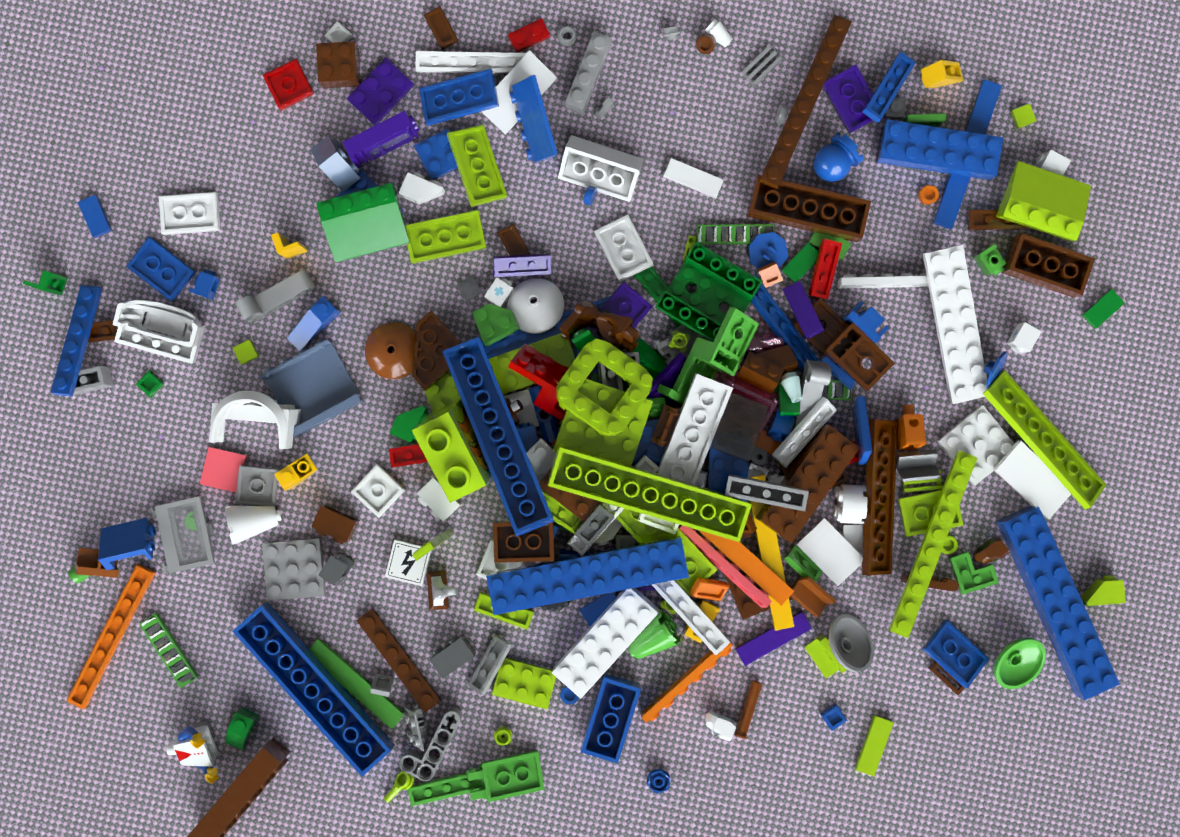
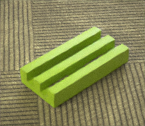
M940 475L939 479L902 482L903 492L943 489V485H941L942 477ZM936 482V485L907 488V484Z

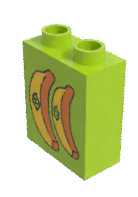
M461 399L427 415L412 429L449 503L487 485L492 475Z

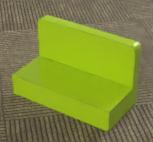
M823 634L804 646L825 678L830 677L838 670L841 673L847 670L836 660L831 651L829 640Z

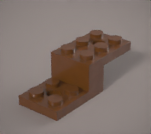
M819 298L812 306L818 319L825 323L824 332L807 339V341L824 357L828 356L833 362L844 369L865 391H869L895 362L853 322L847 324ZM797 321L793 326L805 338ZM864 358H868L871 361L872 365L869 369H865L862 366Z

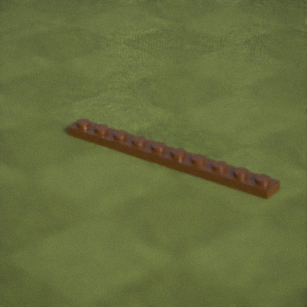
M837 15L833 16L759 182L778 189L852 21Z

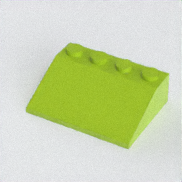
M1017 161L996 217L1066 241H1077L1084 224L1091 185Z

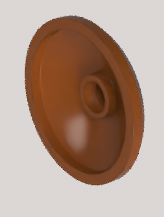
M397 322L385 323L374 329L365 345V357L370 368L379 376L387 379H401L410 375L414 368L416 332L407 325ZM391 346L395 348V351L393 353H389L388 351L389 347Z

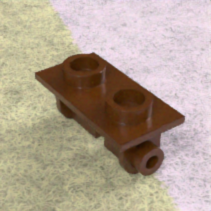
M664 405L651 438L652 442L667 447L681 410Z

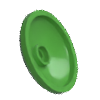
M1028 637L1008 644L999 653L995 661L994 677L996 681L1006 689H1017L1029 684L1038 676L1045 664L1046 650L1038 640Z

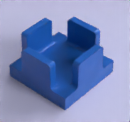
M860 301L842 319L847 324L853 322L876 344L889 327L885 325L876 333L875 330L885 319L873 307H869L866 311H861L857 314L856 312L864 304L863 301Z

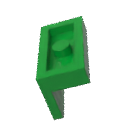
M43 270L39 284L25 280L23 284L62 296L68 278Z
M641 338L638 340V346L633 352H639L640 365L649 372L654 380L667 366L665 363L666 359L661 357L657 351Z

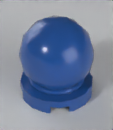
M840 132L831 138L832 144H826L814 156V171L820 179L826 182H837L845 178L851 170V166L857 167L864 160L863 154L859 155L856 149L858 146L846 134L840 136Z

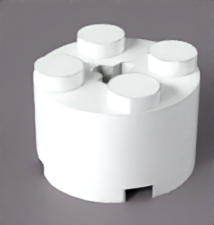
M840 484V486L835 487V498L838 499L837 505H834L833 514L839 523L864 524L862 519H866L867 497H863V491H867L865 485Z

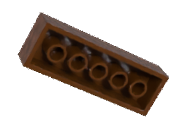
M757 175L746 217L853 242H859L863 239L871 201L781 180L778 189L759 182L762 175Z
M824 424L780 483L808 489L809 494L805 511L765 504L755 518L784 540L792 543L860 448L833 427Z
M272 738L257 753L187 837H224L280 769L289 761L286 757L290 754V751L275 738Z

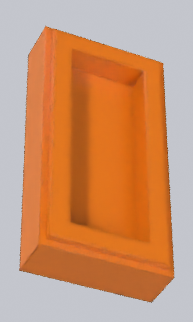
M698 577L689 594L696 598L721 601L730 586L727 582Z

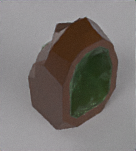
M993 537L973 553V558L975 561L985 564L1003 559L1010 552L1001 539Z

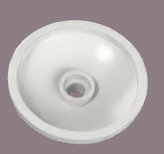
M533 278L521 282L514 288L508 298L507 309L515 314L520 330L538 334L552 329L560 321L564 312V299L561 291L555 284L545 279ZM537 299V302L531 303V300Z

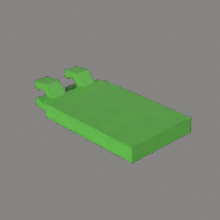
M538 750L484 761L478 765L479 768L466 770L468 781L481 779L482 787L469 789L471 800L484 798V800L487 799V802L545 790Z

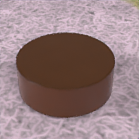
M709 33L700 35L696 42L698 51L703 54H710L716 47L715 37Z

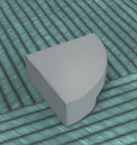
M607 97L602 102L603 106L595 112V116L599 120L613 108V101L610 97Z

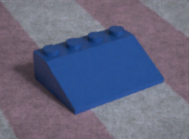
M532 75L513 85L512 91L509 94L512 104L516 103L518 108L515 111L517 122H522L523 130H520L523 142L527 141L529 148L526 149L528 160H532L534 164L555 158L558 153L536 75Z

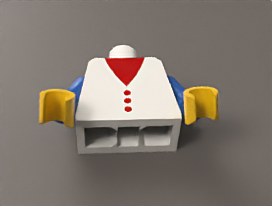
M208 725L196 728L188 726L178 733L174 743L167 745L166 751L168 755H177L180 764L184 766L201 768L205 773V779L210 784L219 779L217 768H213L218 750Z

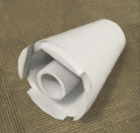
M226 506L225 508L232 544H237L278 525V521H282L280 510H276L275 506Z

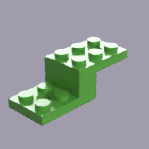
M730 307L713 342L697 337L672 390L686 397L695 373L714 380L718 371L734 376L759 323L738 309Z

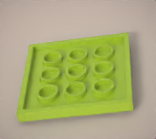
M588 379L583 382L578 390L610 414L625 393L624 391ZM645 399L627 427L621 433L614 436H601L597 434L598 431L566 409L552 451L556 453L558 445H563L631 466L653 401Z

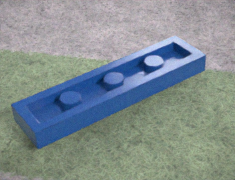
M903 52L898 53L862 112L876 123L881 121L916 62Z

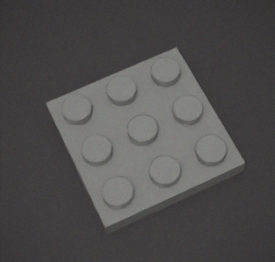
M321 538L262 543L267 601L326 595L325 580L318 576L324 567Z

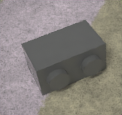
M463 634L460 637L455 635L447 641L448 645L442 648L440 646L432 652L433 656L430 658V662L442 679L476 654Z

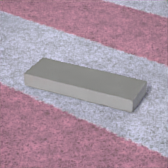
M495 635L470 679L468 686L480 695H485L512 644L501 636Z

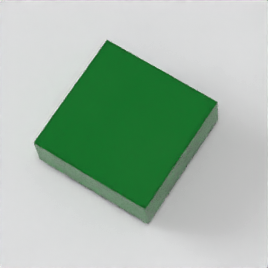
M148 370L136 385L148 397L152 398L164 383L152 371Z

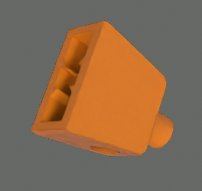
M903 405V415L897 419V450H917L926 444L923 415L915 414V405Z

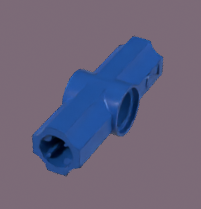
M539 385L528 390L543 439L550 444L557 438L559 431L554 416L550 414L548 419H541L540 412L543 409L534 405L542 389Z

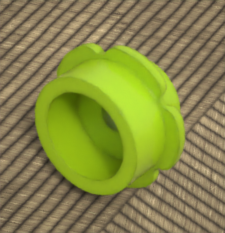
M504 726L499 727L494 732L496 743L501 746L508 745L512 741V731Z

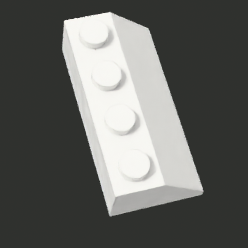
M571 135L565 147L558 179L585 188L591 185L596 187L598 192L630 202L644 159Z

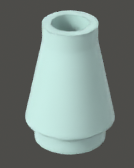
M796 372L783 375L781 377V384L790 397L791 402L794 403L802 400L800 377L797 376Z

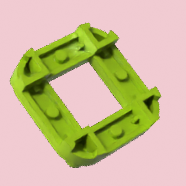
M595 339L584 346L556 387V397L559 402L558 405L563 410L567 409L598 431L597 434L601 436H614L621 433L627 427L651 391L653 378L643 366L612 344ZM597 362H600L630 384L611 414L578 391Z

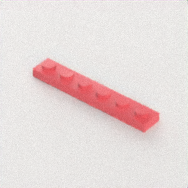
M683 525L679 526V529L708 560L761 608L769 606L772 602L768 598L769 595L763 589L755 587L753 585L754 581L750 577L743 576L739 572V567L732 562L729 563L725 559L726 556L720 550L712 548L710 546L711 542L704 536L700 537L696 533V529Z

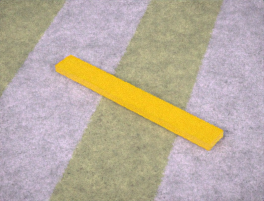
M764 474L748 477L752 479L766 481ZM749 500L752 504V517L757 527L755 533L761 561L786 583L777 534L755 518L765 503ZM769 595L768 598L772 601L769 605L774 630L794 627L789 598L781 606Z

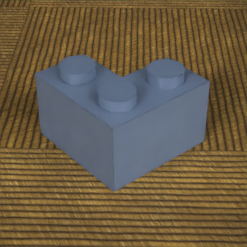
M328 135L311 149L318 166L342 192L361 179L358 174L359 168L353 161L349 162L346 159L348 156L337 139L333 141Z

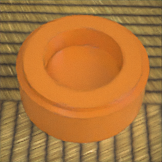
M933 185L924 186L918 193L920 202L925 205L933 204L939 197V191Z

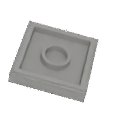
M239 465L235 504L275 506L278 480L274 474L279 472V469Z

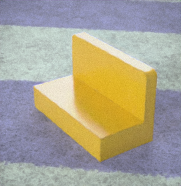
M278 232L271 235L277 253L286 259L308 252L307 247L300 242L290 244L288 238Z

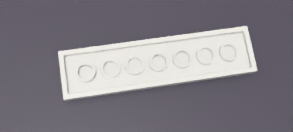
M963 245L923 253L950 403L956 404L985 397L982 393L987 388V376L983 372L985 365Z
M695 373L661 459L659 470L656 472L657 474L695 485L733 390L732 387ZM640 513L638 518L639 522L672 534H676L679 524Z

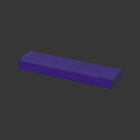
M800 611L792 616L794 627L776 631L772 627L736 647L735 649L743 664L746 666L811 630L812 628L803 612Z

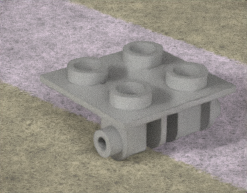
M419 704L412 705V709L403 706L404 713H402V716L409 730L406 732L409 743L424 751L423 743L427 742L428 735L425 728L426 725L424 723L419 724L424 722V718H421L423 717L422 708L419 707Z

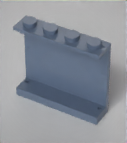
M321 339L315 342L314 347L311 349L305 348L297 352L298 356L282 360L280 366L276 368L270 367L264 370V374L260 376V379L266 381L278 404L295 405V409H301L300 424L294 425L293 438L307 433L364 401L330 340Z

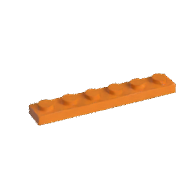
M730 642L717 655L710 650L640 713L641 718L646 723L649 720L654 721L660 715L659 711L664 707H670L674 702L673 699L678 694L680 696L688 690L687 686L692 682L696 683L699 681L706 669L710 670L717 664L716 660L721 656H727L732 650V643Z

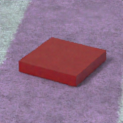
M297 58L262 75L280 111L314 95Z

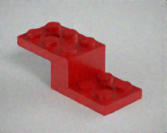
M524 344L511 360L508 367L540 385L542 389L534 405L563 421L566 409L563 410L558 405L556 387L569 368L557 363L551 357L538 352L534 347Z

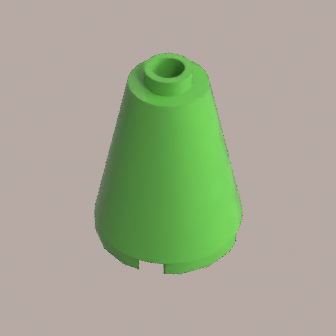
M661 609L629 645L628 652L633 658L641 659L682 643L683 638L681 634L677 635L676 630L678 627L673 619L666 612L662 614Z

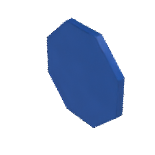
M775 232L757 234L748 246L750 263L758 269L772 262H776L778 268H780L788 258L786 241Z
M1003 351L996 362L989 360L988 365H985L983 372L989 374L986 387H989L1002 371L1007 359L1006 351Z

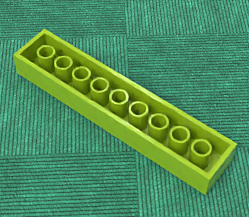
M558 445L547 481L548 486L737 542L741 540L752 506L750 502L744 499L725 496L721 492L563 445Z

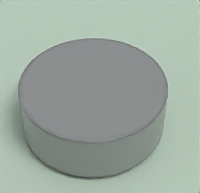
M779 105L775 116V123L783 124L789 110L787 105Z

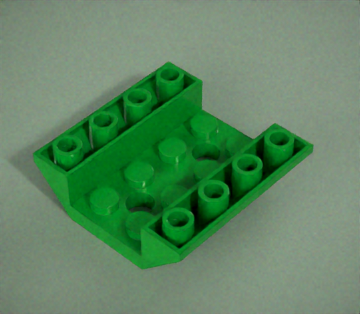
M695 242L686 256L683 266L668 290L663 293L655 308L713 342L727 314L719 310V305L726 303L729 307H734L744 313L763 281ZM694 284L697 290L694 293H689L686 290V286Z

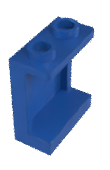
M142 518L101 528L99 562L106 570L114 569L116 560L144 554L148 560L152 559L153 551H155L154 535H156L154 524H151L147 518Z

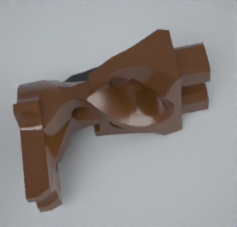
M584 300L580 304L577 303L574 312L559 327V330L562 331L561 337L569 340L578 330L593 326L598 329L597 334L620 351L626 349L632 353L638 346L636 339L639 331L632 327L633 320L630 317L619 316L607 310H601L588 300Z

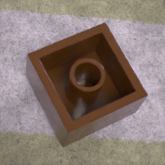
M355 41L316 43L318 82L323 89L358 87L361 84L360 55Z

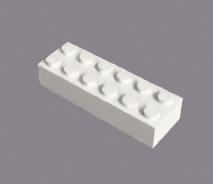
M638 589L623 590L554 666L552 674L581 699L655 618L659 608Z

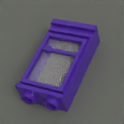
M404 110L342 143L353 163L358 168L363 167L362 163L366 162L367 164L369 163L368 160L373 161L415 140L414 137L418 139L417 132L419 128L413 116H408Z

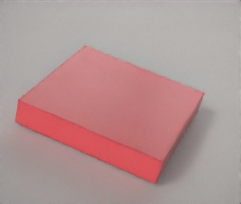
M208 447L200 484L236 493L239 465L246 464L248 455Z

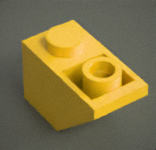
M307 453L274 475L284 491L291 490L308 479L318 469Z

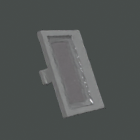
M201 496L155 506V510L154 507L150 508L152 519L157 516L166 558V562L162 563L164 574L215 563L209 536L213 535L214 531L212 523L207 524Z

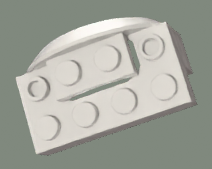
M129 300L119 303L112 324L118 326L114 342L191 364L196 363L205 326L192 313L175 306L147 300ZM147 312L144 325H142L144 313ZM149 330H153V331L165 333V334H168V335H171V336H174V337H177V338H173V337L166 336V335H163V334H159V333H156V332H152V331H149Z
M257 391L233 393L224 399H220L219 403H212L209 442H224L225 419L277 423L279 449H290L293 446L294 425L300 424L301 409H295V405L278 404L277 400H273L270 396Z

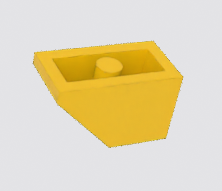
M940 60L921 69V80L925 88H938L964 81L959 62Z

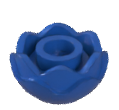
M654 769L648 774L647 786L654 793H662L670 787L671 778L665 770Z

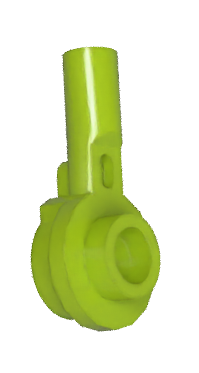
M404 771L399 772L394 780L395 784L384 796V800L389 803L401 789L408 790L411 788L414 776Z

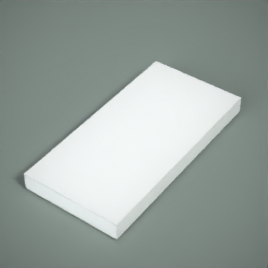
M530 50L496 86L499 107L481 111L505 135L517 123L515 111L518 108L516 103L512 104L509 94L512 91V86L532 75H536L542 96L557 79Z
M1018 440L993 469L1032 506L1039 507L1046 519H1050L1071 495L1043 461L1022 441Z

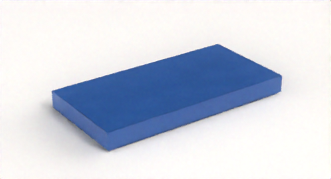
M491 68L419 88L424 120L427 126L499 107L494 74Z

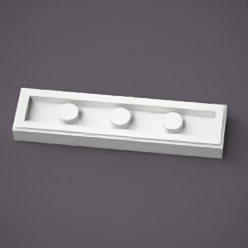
M822 397L773 452L772 456L786 468L837 409L827 398Z

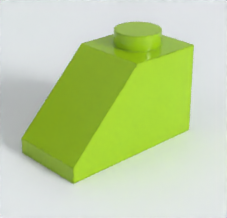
M1104 575L1103 579H1096L1081 596L1083 604L1094 606L1126 603L1124 580L1116 578V575Z

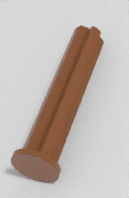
M751 681L736 731L733 734L737 737L748 739L746 735L762 688L761 682Z

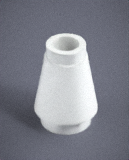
M716 19L705 29L707 33L715 37L717 43L724 47L733 40L721 21L718 22Z

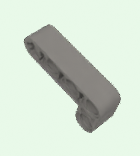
M304 269L254 297L246 296L239 299L235 304L246 322L254 323L307 294L316 286L307 270Z
M806 360L800 384L803 399L799 401L800 414L796 416L792 431L820 401L824 385H829L831 368L826 362Z
M451 707L446 711L425 755L414 750H408L403 754L399 763L401 770L422 781L432 779L462 719V712L459 708ZM453 714L455 715V719L453 720L450 726L448 725V722ZM439 732H447L449 738H441ZM432 749H437V750H439L440 755H439V756H434V755L431 753V750H432ZM405 758H412L414 764H407ZM428 766L431 769V773H425L422 767Z

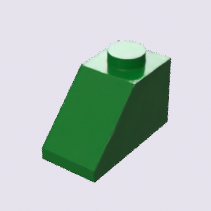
M243 707L235 712L227 730L225 743L243 751L259 718V714Z

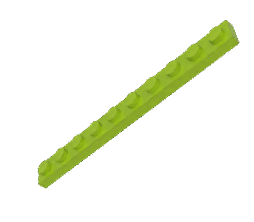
M960 450L956 452L888 631L909 638L976 464L977 457Z

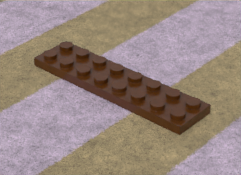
M869 419L872 452L866 464L865 486L867 491L865 497H867V515L863 524L862 575L892 574L898 421Z

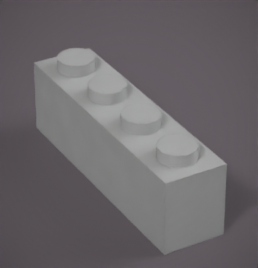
M595 31L593 32L565 101L566 109L584 115L610 51L612 38Z
M732 474L728 476L725 496L805 511L809 494L808 489Z

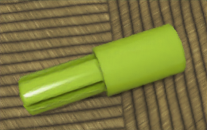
M689 235L682 261L685 262L686 256L695 244L697 237Z

